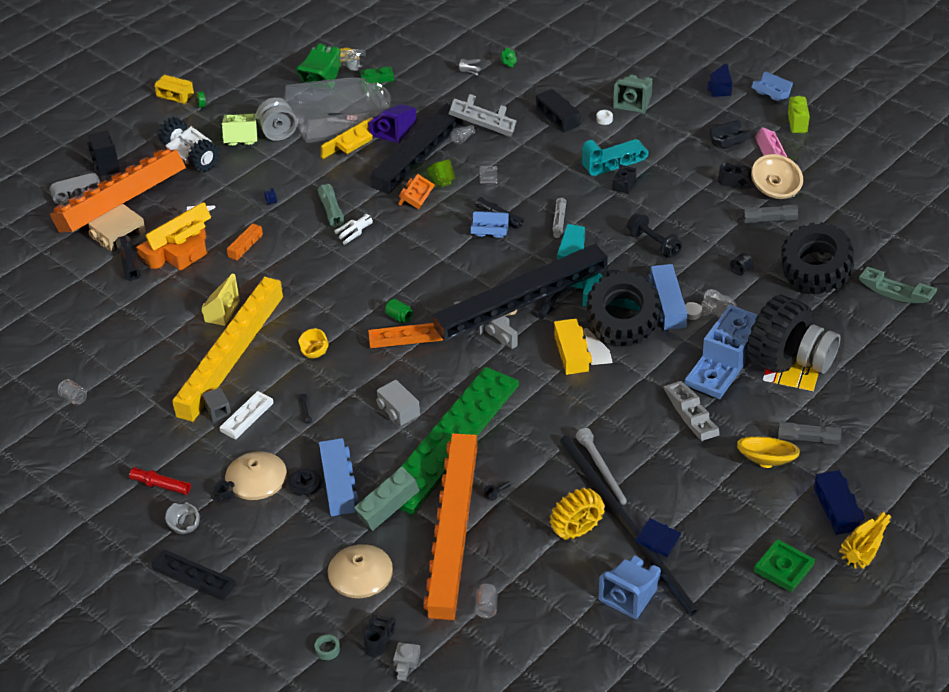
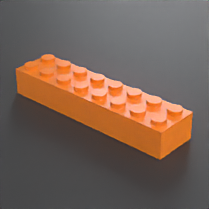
M160 149L153 153V157L143 158L139 161L140 164L125 168L126 172L122 174L120 172L111 176V180H104L98 183L97 188L87 189L82 192V196H75L69 199L68 204H61L53 208L54 212L49 215L58 232H73L185 169L186 167L177 149Z

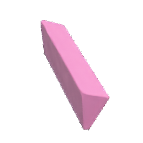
M761 128L755 138L763 155L778 154L787 157L776 133Z

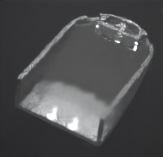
M342 78L285 85L284 100L288 102L297 117L298 131L306 143L333 139L350 128L357 126L362 121L376 117L384 110L389 109L391 96L386 88L376 82L371 84L363 78ZM329 113H342L340 115L328 116Z

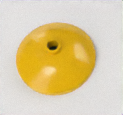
M754 436L741 438L737 442L738 450L745 457L764 468H771L772 466L791 462L800 453V449L796 445L776 438Z

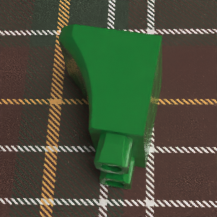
M318 43L315 49H311L307 58L295 70L303 84L332 90L341 64L339 59L341 51L338 47H331L330 52H326L327 47Z

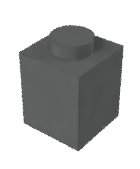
M221 387L202 394L205 409L212 422L232 416L229 401Z

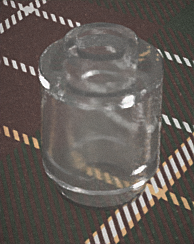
M65 379L58 386L59 396L72 404H82L87 398L85 388L71 379Z
M483 584L476 591L475 613L481 618L487 619L497 613L498 593L493 585Z

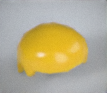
M317 328L305 331L298 340L300 350L307 358H319L326 353L328 348V340L325 333Z

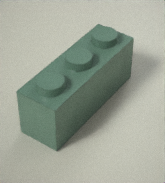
M401 467L358 503L354 509L362 522L373 531L420 490L416 480Z

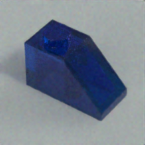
M723 64L710 74V81H707V89L711 92L712 97L731 96L732 79L727 64Z

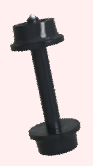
M635 213L630 217L627 228L633 236H640L644 232L661 243L660 253L664 256L675 257L680 253L682 242L677 235L670 234L665 238L648 227L649 218L646 215Z

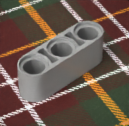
M90 173L55 182L50 186L53 201L59 205L69 203V199L75 196H82V192L85 190L97 188L100 180L96 174Z

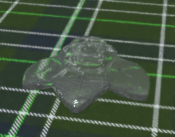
M713 289L707 290L704 293V301L701 304L702 313L705 317L713 313L720 318L729 305L737 307L732 298L721 295Z

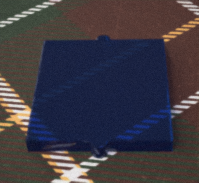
M650 518L635 542L649 548L650 551H655L668 557L682 533Z

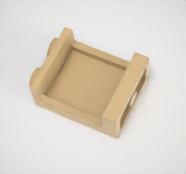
M124 204L88 223L90 237L111 252L114 250L113 242L119 236H124L133 230L139 235L146 232L143 218Z

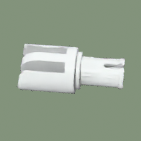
M365 214L357 221L350 220L334 232L337 235L345 230L339 235V239L343 240L349 236L343 241V244L346 245L361 235L362 229L372 224V218L367 220L370 216Z

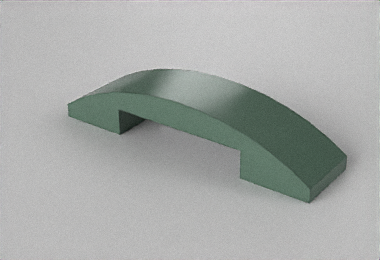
M866 267L859 276V280L873 291L901 302L926 303L937 292V288L919 283L917 287L884 278L883 271Z

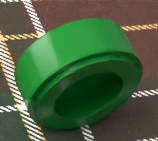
M203 91L196 92L198 108L206 106Z

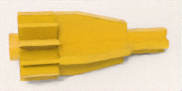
M881 512L875 520L869 519L856 527L852 534L841 544L842 548L839 552L844 553L841 557L842 559L847 558L849 560L847 565L852 562L854 563V569H857L859 565L861 569H864L866 565L870 564L876 556L875 554L883 539V532L890 522L891 516L889 514L886 515L885 512Z

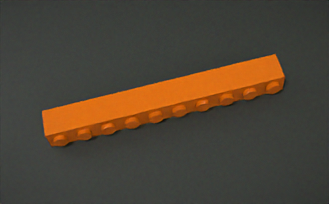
M452 434L451 442H447L449 458H445L444 469L447 470V473L442 476L444 491H440L439 498L442 507H438L437 520L440 521L439 525H435L434 532L437 542L432 544L434 560H430L429 573H432V576L427 578L429 596L424 598V609L428 610L429 619L455 620L477 456V435Z

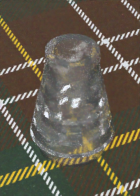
M472 125L455 128L451 132V139L456 144H462L475 133V129Z

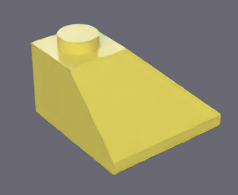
M231 274L210 295L206 303L202 305L201 311L205 322L226 326L240 302L235 274Z

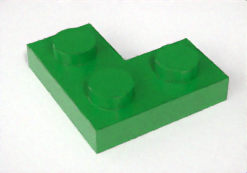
M392 67L360 71L365 94L381 92L380 83L394 81Z

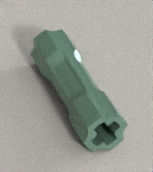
M330 184L321 185L318 188V194L327 213L329 224L334 228L341 226L344 223V216L336 201L334 190Z

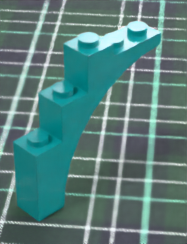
M567 224L557 254V260L584 249L585 227ZM600 273L570 286L584 289L583 306L587 307L588 293L592 290L593 284L595 282L599 283V279L603 277ZM626 298L615 299L608 304L633 310H639L640 308L636 302Z

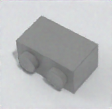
M397 380L377 390L378 399L376 402L379 408L384 409L389 417L400 426L420 415L419 401Z

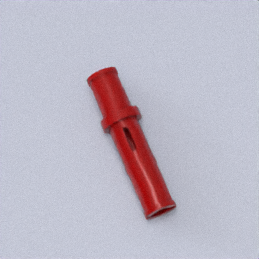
M133 467L130 471L129 477L131 480L146 483V486L149 487L157 486L184 495H188L191 489V483L157 474L153 470L146 471Z

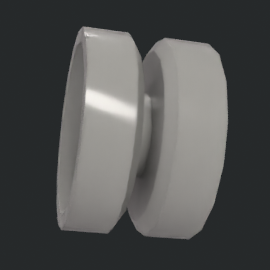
M276 97L264 101L257 109L256 120L267 138L280 141L290 137L295 132L298 125L297 117L286 100Z
M814 324L811 325L799 346L796 359L797 364L805 367L812 365L813 370L825 374L831 367L837 354L841 339L840 334L832 331L825 333L824 328Z

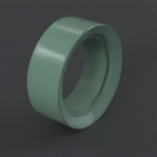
M323 635L316 640L315 652L318 658L332 660L338 656L340 645L335 636ZM324 642H332L336 645L329 652H323L319 649L320 645Z

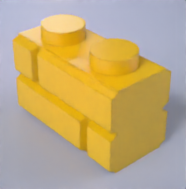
M163 75L154 85L157 97L185 104L194 95L192 82L173 76Z

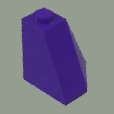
M400 104L384 110L368 122L369 132L372 134V137L400 143L416 122V108Z

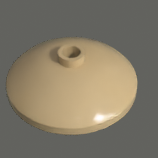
M778 154L764 155L752 167L751 176L753 183L762 193L776 199L793 197L800 191L803 185V174L795 162L785 156Z
M262 451L250 452L238 457L229 465L225 474V480L234 483L233 492L235 496L246 500H260L272 496L283 487L287 478L284 462L278 456Z
M365 544L353 545L341 550L332 558L328 567V578L331 586L338 593L351 598H366L379 593L389 584L393 574L392 562L389 556L380 548Z

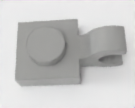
M398 642L393 659L394 666H397V680L406 681L409 668L416 669L421 651L420 645Z

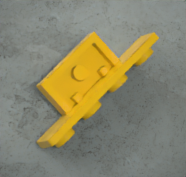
M373 118L364 120L334 139L325 142L321 146V158L325 159L340 149L344 153L349 154L371 141L372 134L369 132L368 122Z
M202 202L150 231L145 236L152 250H156L167 243L182 244L186 241L187 237L198 235L201 232L200 230L206 227L204 222L209 220L211 215L206 204Z

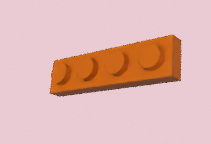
M434 323L368 330L370 348L443 340L434 329Z

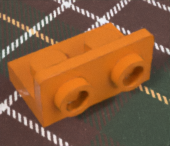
M417 174L414 179L410 178L406 184L407 190L403 188L398 196L401 200L398 204L401 206L406 201L420 209L435 184Z

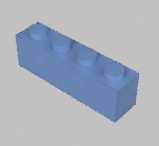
M673 264L651 266L647 280L654 285V289L659 294V323L663 324L664 330L686 328L687 311Z
M343 438L319 442L331 516L355 513L354 507L358 503L357 491H352V488H356L354 476L349 474L353 473L352 462L347 461V458H350L349 446H344Z

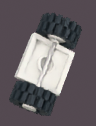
M169 117L168 121H163L164 125L160 124L161 129H158L159 134H157L159 141L167 149H177L185 164L190 163L200 172H208V169L212 170V166H216L215 162L219 161L217 157H220V150L211 140L192 126L189 128L186 123L176 117Z

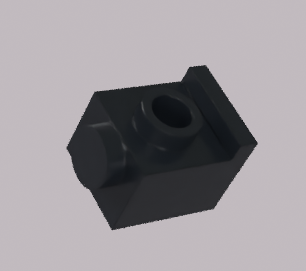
M620 164L619 170L612 180V190L629 194L636 183V168Z

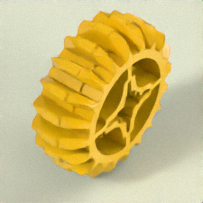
M590 488L575 489L573 493L569 492L566 497H562V500L556 503L557 506L552 509L553 513L549 516L551 519L550 524L554 532L564 540L580 537L588 531H592V528L598 525L597 522L602 519L601 515L605 512V505L599 494Z

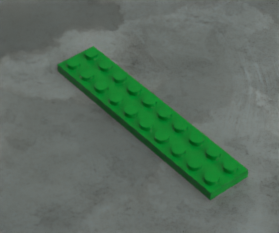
M487 367L480 372L401 466L416 480L420 491L399 508L400 510L411 515L416 513L442 481L443 474L447 473V470L444 469L445 458H449L447 442H451L452 434L478 436L517 389L519 380Z

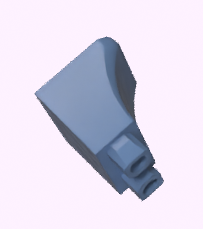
M635 555L629 561L624 559L614 569L603 572L599 577V601L637 620L657 590L661 569L654 565H651L648 570L642 568L643 561Z

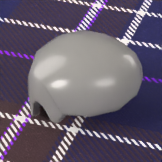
M187 502L184 504L174 503L166 511L165 520L174 532L187 534L193 532L199 525L200 514L196 507Z

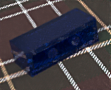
M840 470L816 474L814 490L835 535L853 532L864 521V514L862 509H859L856 504L854 493H851L849 490L847 479L843 477Z

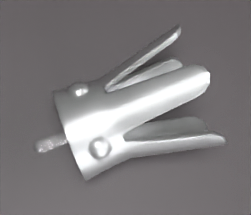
M461 59L460 64H457V66H459L460 72L467 71L478 75L469 70L480 71L481 68L469 64L478 63L481 60Z

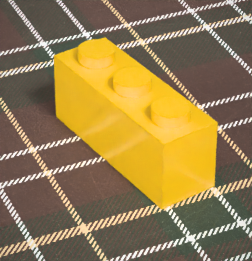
M577 318L555 321L554 337L566 375L588 372L589 363H592L591 353L587 352L586 338L583 339V328L578 325Z

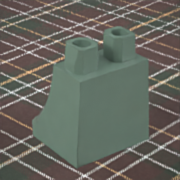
M629 75V77L625 76L623 80L618 79L614 84L613 108L645 113L652 95V78L638 79L636 75Z

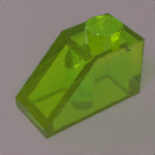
M450 159L433 163L427 168V172L435 185L441 184L442 187L451 185V181L456 179Z

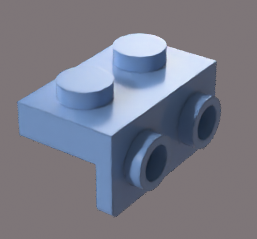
M764 72L761 81H754L751 88L756 89V92L759 94H767L771 96V99L780 101V99L789 97L793 83L769 72Z
M474 211L471 234L479 237L486 236V234L493 235V237L507 235L509 214Z

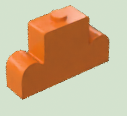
M205 228L201 229L198 235L187 237L186 241L182 244L167 243L156 250H152L148 241H145L136 247L139 261L151 269L160 268L167 261L178 270H182L207 254Z

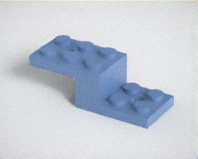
M733 305L727 307L704 338L703 356L685 379V384L688 387L721 399L746 363L748 337L751 333V327L756 321L757 314Z

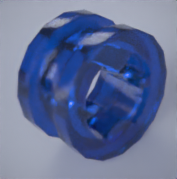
M270 188V191L264 190L267 204L277 203L274 189Z

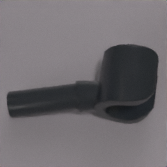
M506 482L496 488L493 485H487L484 488V494L488 495L489 500L494 501L497 499V493L510 487L511 484Z

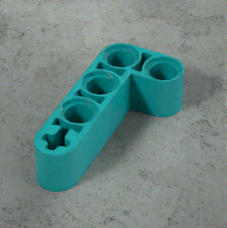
M637 139L603 150L594 140H588L582 146V165L592 176L618 169L620 164L628 166L643 161L648 156V150Z

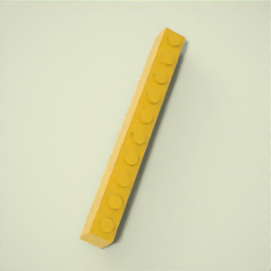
M264 277L172 400L177 418L194 422L205 407L202 394L217 389L282 300L281 281Z

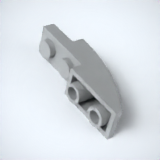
M505 316L473 329L480 335L486 331L511 349L518 346L517 331L510 327L509 318Z

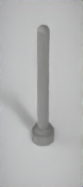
M589 428L580 429L576 433V439L579 444L586 446L618 503L625 505L627 502L625 496L593 444L594 436Z

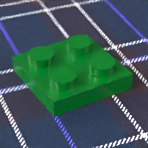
M777 539L755 565L754 572L792 593L814 566L815 559Z

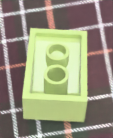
M256 114L224 115L222 121L224 143H227V145H237V142L254 144V141H257Z

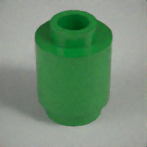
M392 299L385 305L386 315L400 323H408L413 316V310L410 306L397 299Z

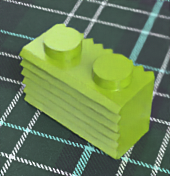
M796 96L789 98L788 118L792 133L808 132L810 116L806 97Z

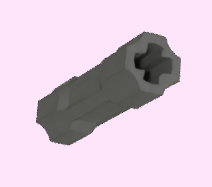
M784 205L780 207L744 208L742 210L743 223L798 220V206Z
M779 421L778 439L840 445L842 428Z

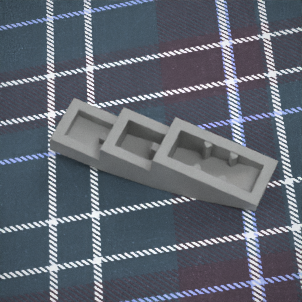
M679 381L664 386V390L677 412L701 441L720 435L719 428L710 420L709 412L700 405L699 396L686 384Z

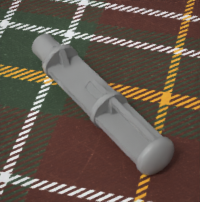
M564 198L556 200L552 228L555 238H559L563 231L566 200Z

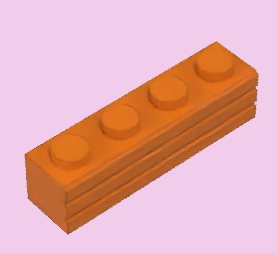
M252 223L227 248L228 257L234 260L242 257L262 237V227Z

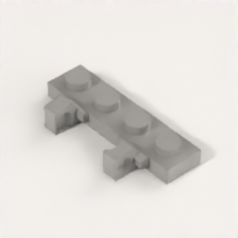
M469 94L467 102L454 98L449 115L507 136H512L516 120L504 116L507 107L501 105L498 114L474 106L473 103L476 97Z

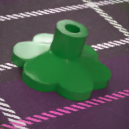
M505 48L501 52V62L510 68L513 67L517 62L515 52Z

